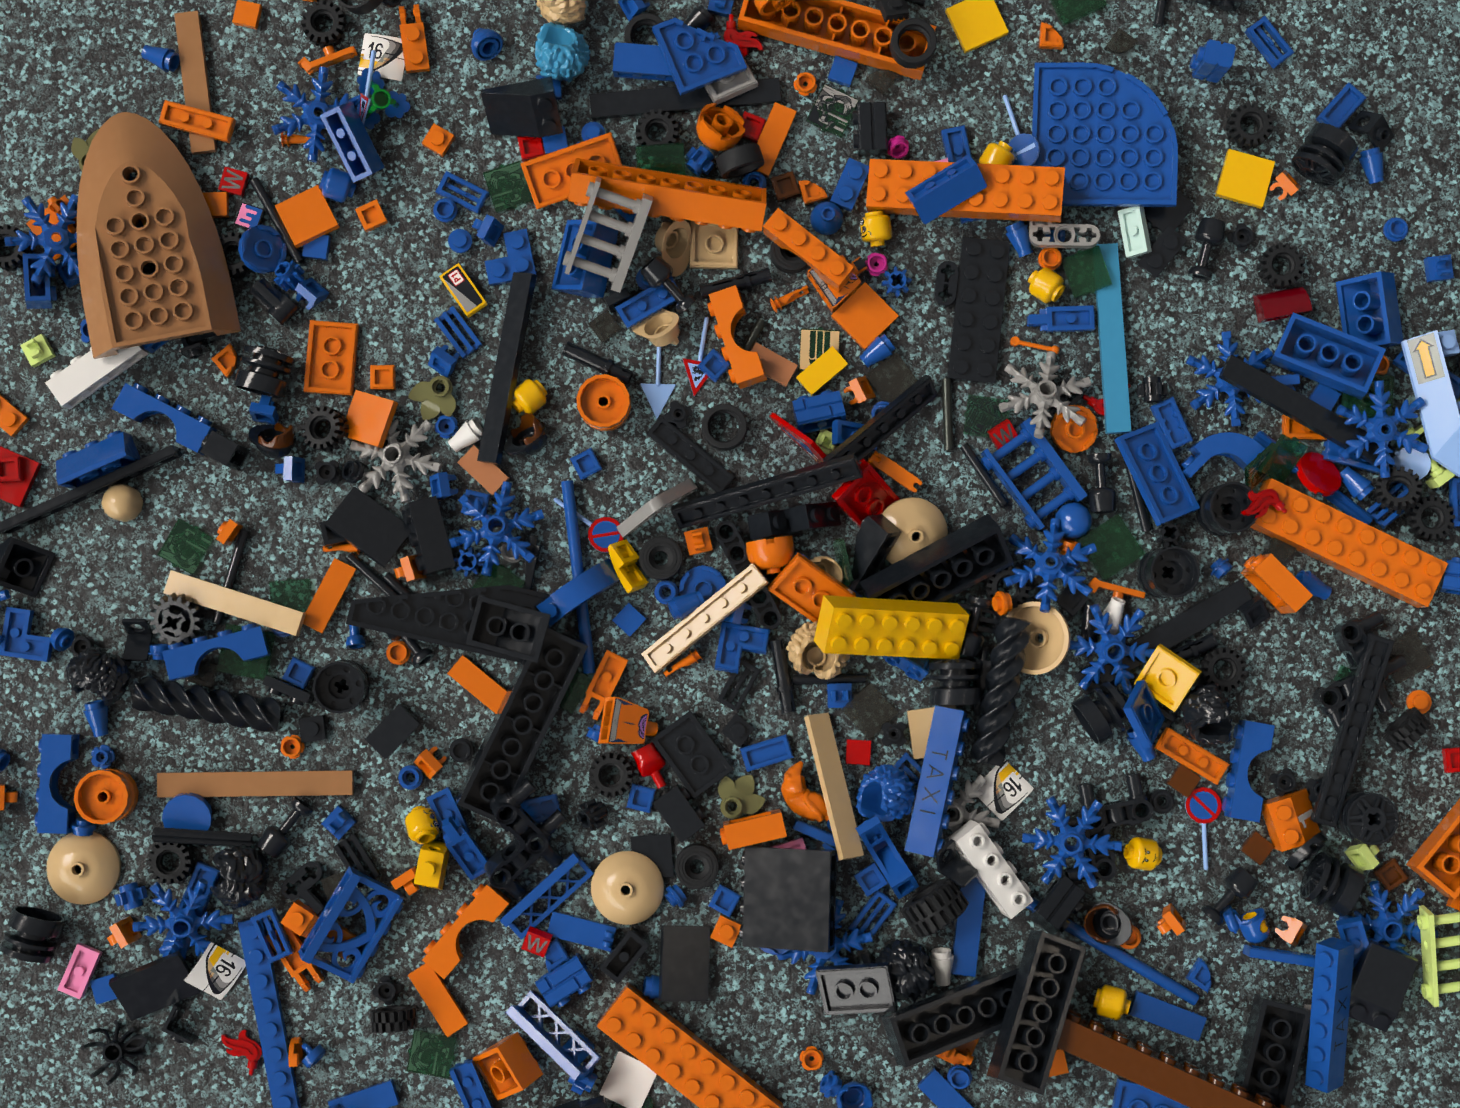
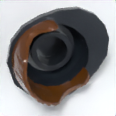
M531 413L522 415L519 427L511 429V436L505 442L504 451L509 455H535L547 443L546 426Z
M276 423L275 425L262 424L256 425L249 430V440L267 458L278 459L287 456L297 441L293 425L286 428L281 423Z
M1100 902L1092 906L1084 920L1086 933L1096 942L1104 945H1123L1132 935L1133 926L1130 917L1125 911L1110 902Z

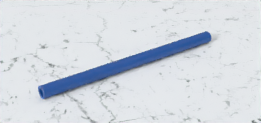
M573 480L562 481L561 486L572 579L582 574L584 569ZM586 601L576 608L580 641L585 642L588 646L582 658L584 674L595 673L596 670L588 602Z
M1032 898L1034 901L1025 908L1032 911L1039 903L1038 900ZM1068 919L1071 922L1065 929L1066 932L1194 1006L1199 999L1197 993L1120 948L1096 942L1086 933L1084 927Z

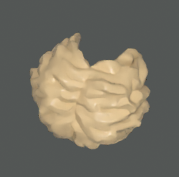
M536 0V5L540 8L542 17L549 23L553 22L557 25L564 24L568 26V24L581 22L585 19L586 0Z
M814 621L812 624L806 622L795 630V633L791 635V641L788 642L786 650L789 651V661L793 662L794 670L805 675L814 672L819 679L825 680L841 674L842 668L847 665L846 661L849 660L850 654L823 653L814 642L818 622Z

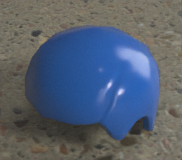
M1071 502L1062 505L1055 514V518L1060 519L1059 532L1064 531V537L1066 538L1083 537L1092 527V515L1089 509L1080 503Z
M851 1081L843 1085L836 1096L837 1108L873 1107L871 1090L864 1083Z

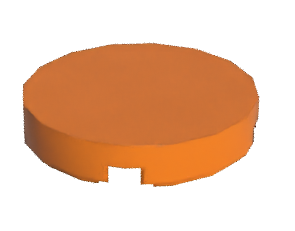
M1068 405L1079 407L1080 411L1076 413L1087 419L1086 422L1080 427L1071 418L1069 423H1067L1062 412L1059 415L1056 413L1051 421L1050 434L1053 442L1059 449L1069 453L1082 452L1093 445L1097 438V419L1091 410L1084 406Z

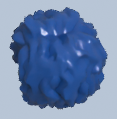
M890 764L876 766L868 774L863 775V780L856 797V808L861 816L868 819L877 816L880 822L894 821L895 818L902 819L904 814L909 815L912 812V803L915 798L913 787L915 784L909 781V777L903 769L896 768V766Z

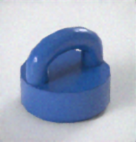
M307 1043L302 1044V1049L307 1055L302 1060V1063L307 1068L313 1067L326 1054V1050L321 1044L314 1049Z

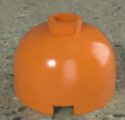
M717 103L707 104L703 107L697 119L696 131L698 138L705 146L715 151H727L735 147L745 132L743 118L729 106L724 105L723 108L716 107Z
M782 536L747 542L746 554L751 564L754 563L759 570H766L767 575L780 573L781 567L786 566L793 559V537Z

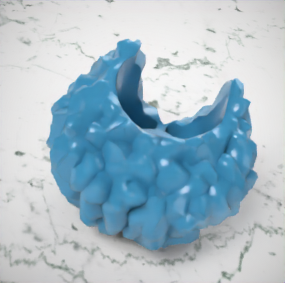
M553 22L544 23L540 28V32L537 35L538 40L535 43L536 66L541 69L540 75L542 77L552 76V79L565 80L569 83L573 81L574 77L583 74L584 67L588 66L590 59L589 45L583 39L584 35L578 34L574 29L566 28L561 24L557 25Z

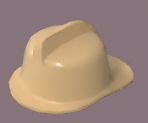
M686 220L681 222L674 221L673 223L662 222L655 235V246L662 253V259L672 266V276L674 277L681 275L689 263L691 227Z
M662 309L631 327L634 333L647 338L657 347H663L668 344L677 345L679 343V315L674 312Z

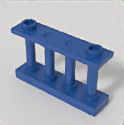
M1028 418L1019 425L1021 429L1019 435L992 454L988 449H985L980 454L983 457L981 462L988 471L992 469L1025 514L1024 520L1031 529L1035 528L1039 531L1045 527L1041 520L1068 500H1074L1077 503L1088 495L1045 437L1042 439L1034 437L1036 424L1030 425L1032 419ZM1025 441L1027 443L1031 442L1035 448L1034 454L1005 473L998 461ZM1039 461H1045L1050 468L1048 470L1049 473L1020 493L1012 481ZM1054 480L1056 482L1059 480L1064 487L1062 489L1063 492L1034 512L1026 500Z

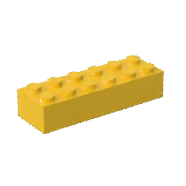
M824 595L814 642L823 653L959 659L970 615L958 603Z

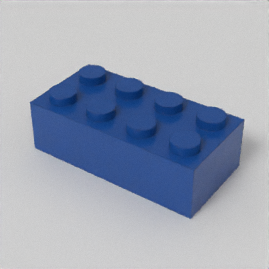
M1293 312L1270 363L1362 400L1369 390L1386 349Z

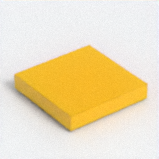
M964 0L945 10L965 54L1009 33L994 0Z
M1228 149L1215 196L1261 209L1264 205L1275 161Z
M1159 644L1134 682V685L1137 681L1145 680L1154 698L1175 712L1202 671L1162 644Z

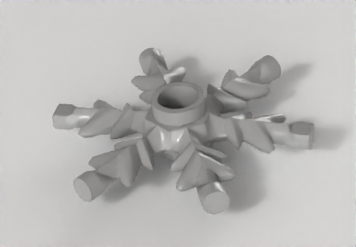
M1053 351L1047 352L1046 364L1039 362L1043 371L1038 372L1043 378L1039 383L1033 381V374L1028 377L1024 367L1019 371L1014 365L1009 363L1004 370L1014 376V378L1010 379L1011 382L1022 384L1020 388L1029 387L1031 393L1028 396L1019 393L1020 397L1008 395V399L1011 401L999 403V410L1002 413L1014 408V413H1018L1023 406L1027 410L1030 403H1034L1038 410L1032 414L1037 416L1030 421V425L1036 424L1034 437L1037 439L1044 437L1045 426L1051 428L1047 418H1052L1051 414L1047 411L1050 407L1057 408V415L1062 412L1067 423H1069L1071 418L1081 427L1087 420L1082 415L1076 413L1080 411L1079 407L1068 406L1070 401L1061 402L1060 396L1065 394L1071 397L1070 392L1082 394L1083 392L1080 388L1089 387L1092 383L1089 377L1076 381V377L1073 376L1067 383L1063 380L1060 386H1056L1052 380L1057 378L1058 375L1053 374L1060 369V365H1054L1056 353Z
M427 419L418 429L416 424H413L410 436L406 433L405 441L402 443L396 440L400 431L395 432L398 420L393 421L386 437L388 444L383 449L351 441L350 450L362 452L359 458L371 456V460L376 457L382 459L381 466H372L375 471L364 473L363 476L368 479L358 486L363 493H366L373 484L375 489H378L381 477L386 480V472L392 470L395 476L391 482L396 481L393 493L395 494L399 491L401 503H408L411 500L407 488L413 489V485L406 479L410 475L404 473V467L411 465L414 472L418 468L424 475H427V469L438 473L441 471L442 463L429 461L432 458L431 454L420 457L421 452L415 456L409 453L411 447H419L416 442L428 439L424 433L430 430L433 425Z
M981 774L973 784L967 779L965 791L959 790L960 798L954 799L953 804L948 805V809L952 808L955 811L954 816L950 817L948 828L953 833L961 828L962 823L969 820L977 823L982 822L984 825L993 828H999L1000 819L987 817L990 813L989 810L977 814V809L971 813L965 809L966 803H975L971 798L984 794L979 789L987 780Z

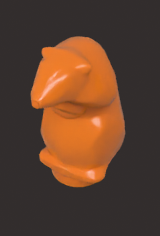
M799 761L792 765L784 774V780L781 785V793L789 808L799 816L810 821L822 822L825 820L827 822L829 818L824 797L821 793L810 791L806 787L805 777L801 776L803 762Z

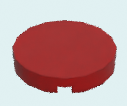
M1305 453L1296 462V467L1298 466L1299 469L1297 471L1298 478L1309 491L1315 494L1319 492L1325 497L1333 495L1341 486V476L1334 463L1323 460L1324 456L1319 453Z

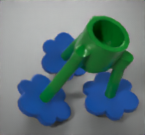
M369 68L363 69L362 76L357 78V83L360 84L359 91L365 94ZM378 71L373 72L370 89L372 105L369 106L364 121V127L369 130L374 128V124L380 122V115L376 113V109H385V114L390 118L395 116L402 118L404 113L408 112L411 108L410 103L406 101L407 97L405 94H398L396 91L388 92L383 89L385 83L380 78L381 74ZM359 103L358 106H357V112H358L359 116H360V103Z

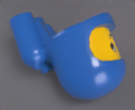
M1228 905L1223 911V917L1228 929L1235 934L1240 929L1243 937L1248 942L1254 944L1261 943L1270 935V928L1265 921L1266 913L1263 908L1254 909L1239 915L1235 909H1232L1231 905Z

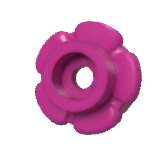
M897 135L889 139L887 153L890 156L899 159L908 153L909 142L905 140L904 136Z
M871 253L865 261L866 271H869L872 276H879L881 273H885L888 268V264H886L887 258L883 254Z

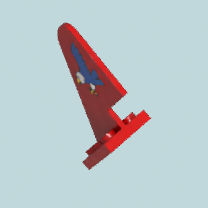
M772 412L769 415L771 420L817 463L824 462L823 458L827 455L812 439ZM865 460L860 464L863 477L841 483L842 485L831 496L859 528H861V523L867 516L882 514L889 505L900 500L875 469Z

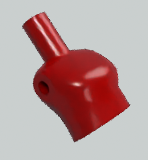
M653 742L631 753L642 777L651 776L658 789L667 785L660 773V770L666 763Z

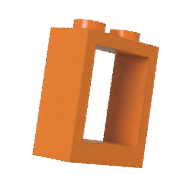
M1272 553L1259 554L1257 557L1253 555L1243 564L1245 569L1241 574L1281 614L1296 613L1313 596Z
M780 809L724 821V828H720L722 844H727L729 850L787 837Z

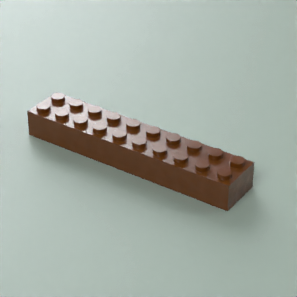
M1068 1009L1057 1048L1187 1107L1291 1108L1284 1104H1280V1107L1275 1106L1270 1102V1098L1262 1094L1256 1093L1253 1096L1246 1091L1247 1088L1237 1083L1226 1084L1222 1081L1223 1078L1215 1073L1208 1072L1206 1075L1198 1070V1066L1188 1061H1184V1064L1179 1063L1175 1060V1056L1161 1050L1159 1054L1151 1049V1045L1141 1040H1137L1136 1043L1132 1042L1127 1038V1034L1116 1029L1112 1033L1104 1028V1024L1094 1019H1090V1022L1083 1020L1080 1013Z

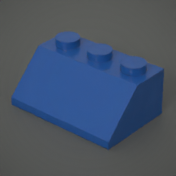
M567 220L551 289L587 298H603L608 278L572 266L569 275L565 274L566 266L562 265L566 251L571 252L582 221ZM588 220L584 234L616 245L618 230ZM580 243L576 257L610 268L613 254Z
M1379 271L1336 282L1342 331L1382 348L1401 345L1403 334L1394 273Z
M120 430L108 434L107 439L103 441L95 440L87 443L85 448L78 452L72 450L62 455L63 458L56 461L57 483L60 486L75 489L141 459L131 434L121 432Z

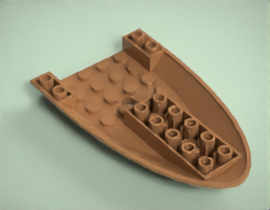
M121 112L112 116L100 127L89 147L81 174L77 204L76 234L79 279L93 358L98 359L119 355V349L214 332L219 336L240 332L241 328L224 250L208 204L189 165L174 143L159 127L147 118L130 112ZM130 173H137V177L134 180L128 181ZM140 219L147 220L146 224L143 227H136L139 224ZM148 263L156 265V270L151 275L143 273V267Z

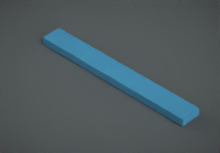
M1118 243L1097 244L1092 250L1106 434L1131 432Z

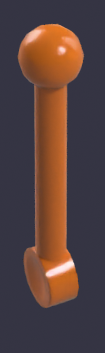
M1017 336L1012 337L1010 340V344L1013 347L1022 345L1053 351L1056 354L1060 351L1056 345L1050 347L1022 341Z

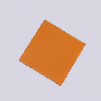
M318 185L275 205L296 249L340 228Z
M866 282L831 315V318L863 350L899 317Z
M355 390L346 416L347 422L345 424L349 425V429H345V432L349 433L346 438L383 449L398 403Z

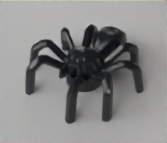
M121 1020L113 1022L116 1024L113 1040H111L106 1029L95 1028L88 1031V1034L103 1033L107 1044L96 1041L80 1047L81 1050L95 1046L103 1048L100 1054L103 1055L102 1060L105 1059L106 1063L90 1074V1078H95L106 1070L111 1063L115 1064L116 1072L106 1082V1085L114 1082L121 1073L119 1061L133 1070L132 1076L136 1075L138 1068L124 1057H139L141 1060L146 1057L145 1052H127V1050H138L146 1046L148 1038L144 1034H136L126 1043H123L137 1030V1026L131 1027L118 1040L122 1024Z

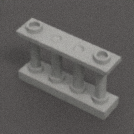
M597 176L595 183L591 181L589 183L585 196L590 198L571 252L566 251L562 265L566 266L565 274L568 275L572 266L609 278L608 281L612 282L611 290L620 293L653 202V196L643 193L641 200L638 198L636 200L600 188L602 178ZM598 197L633 210L632 213L636 214L633 223H625L591 211L595 198ZM590 220L625 233L624 236L628 237L626 244L617 246L584 234L587 221ZM582 243L616 255V258L620 259L618 267L610 269L576 257L579 244Z

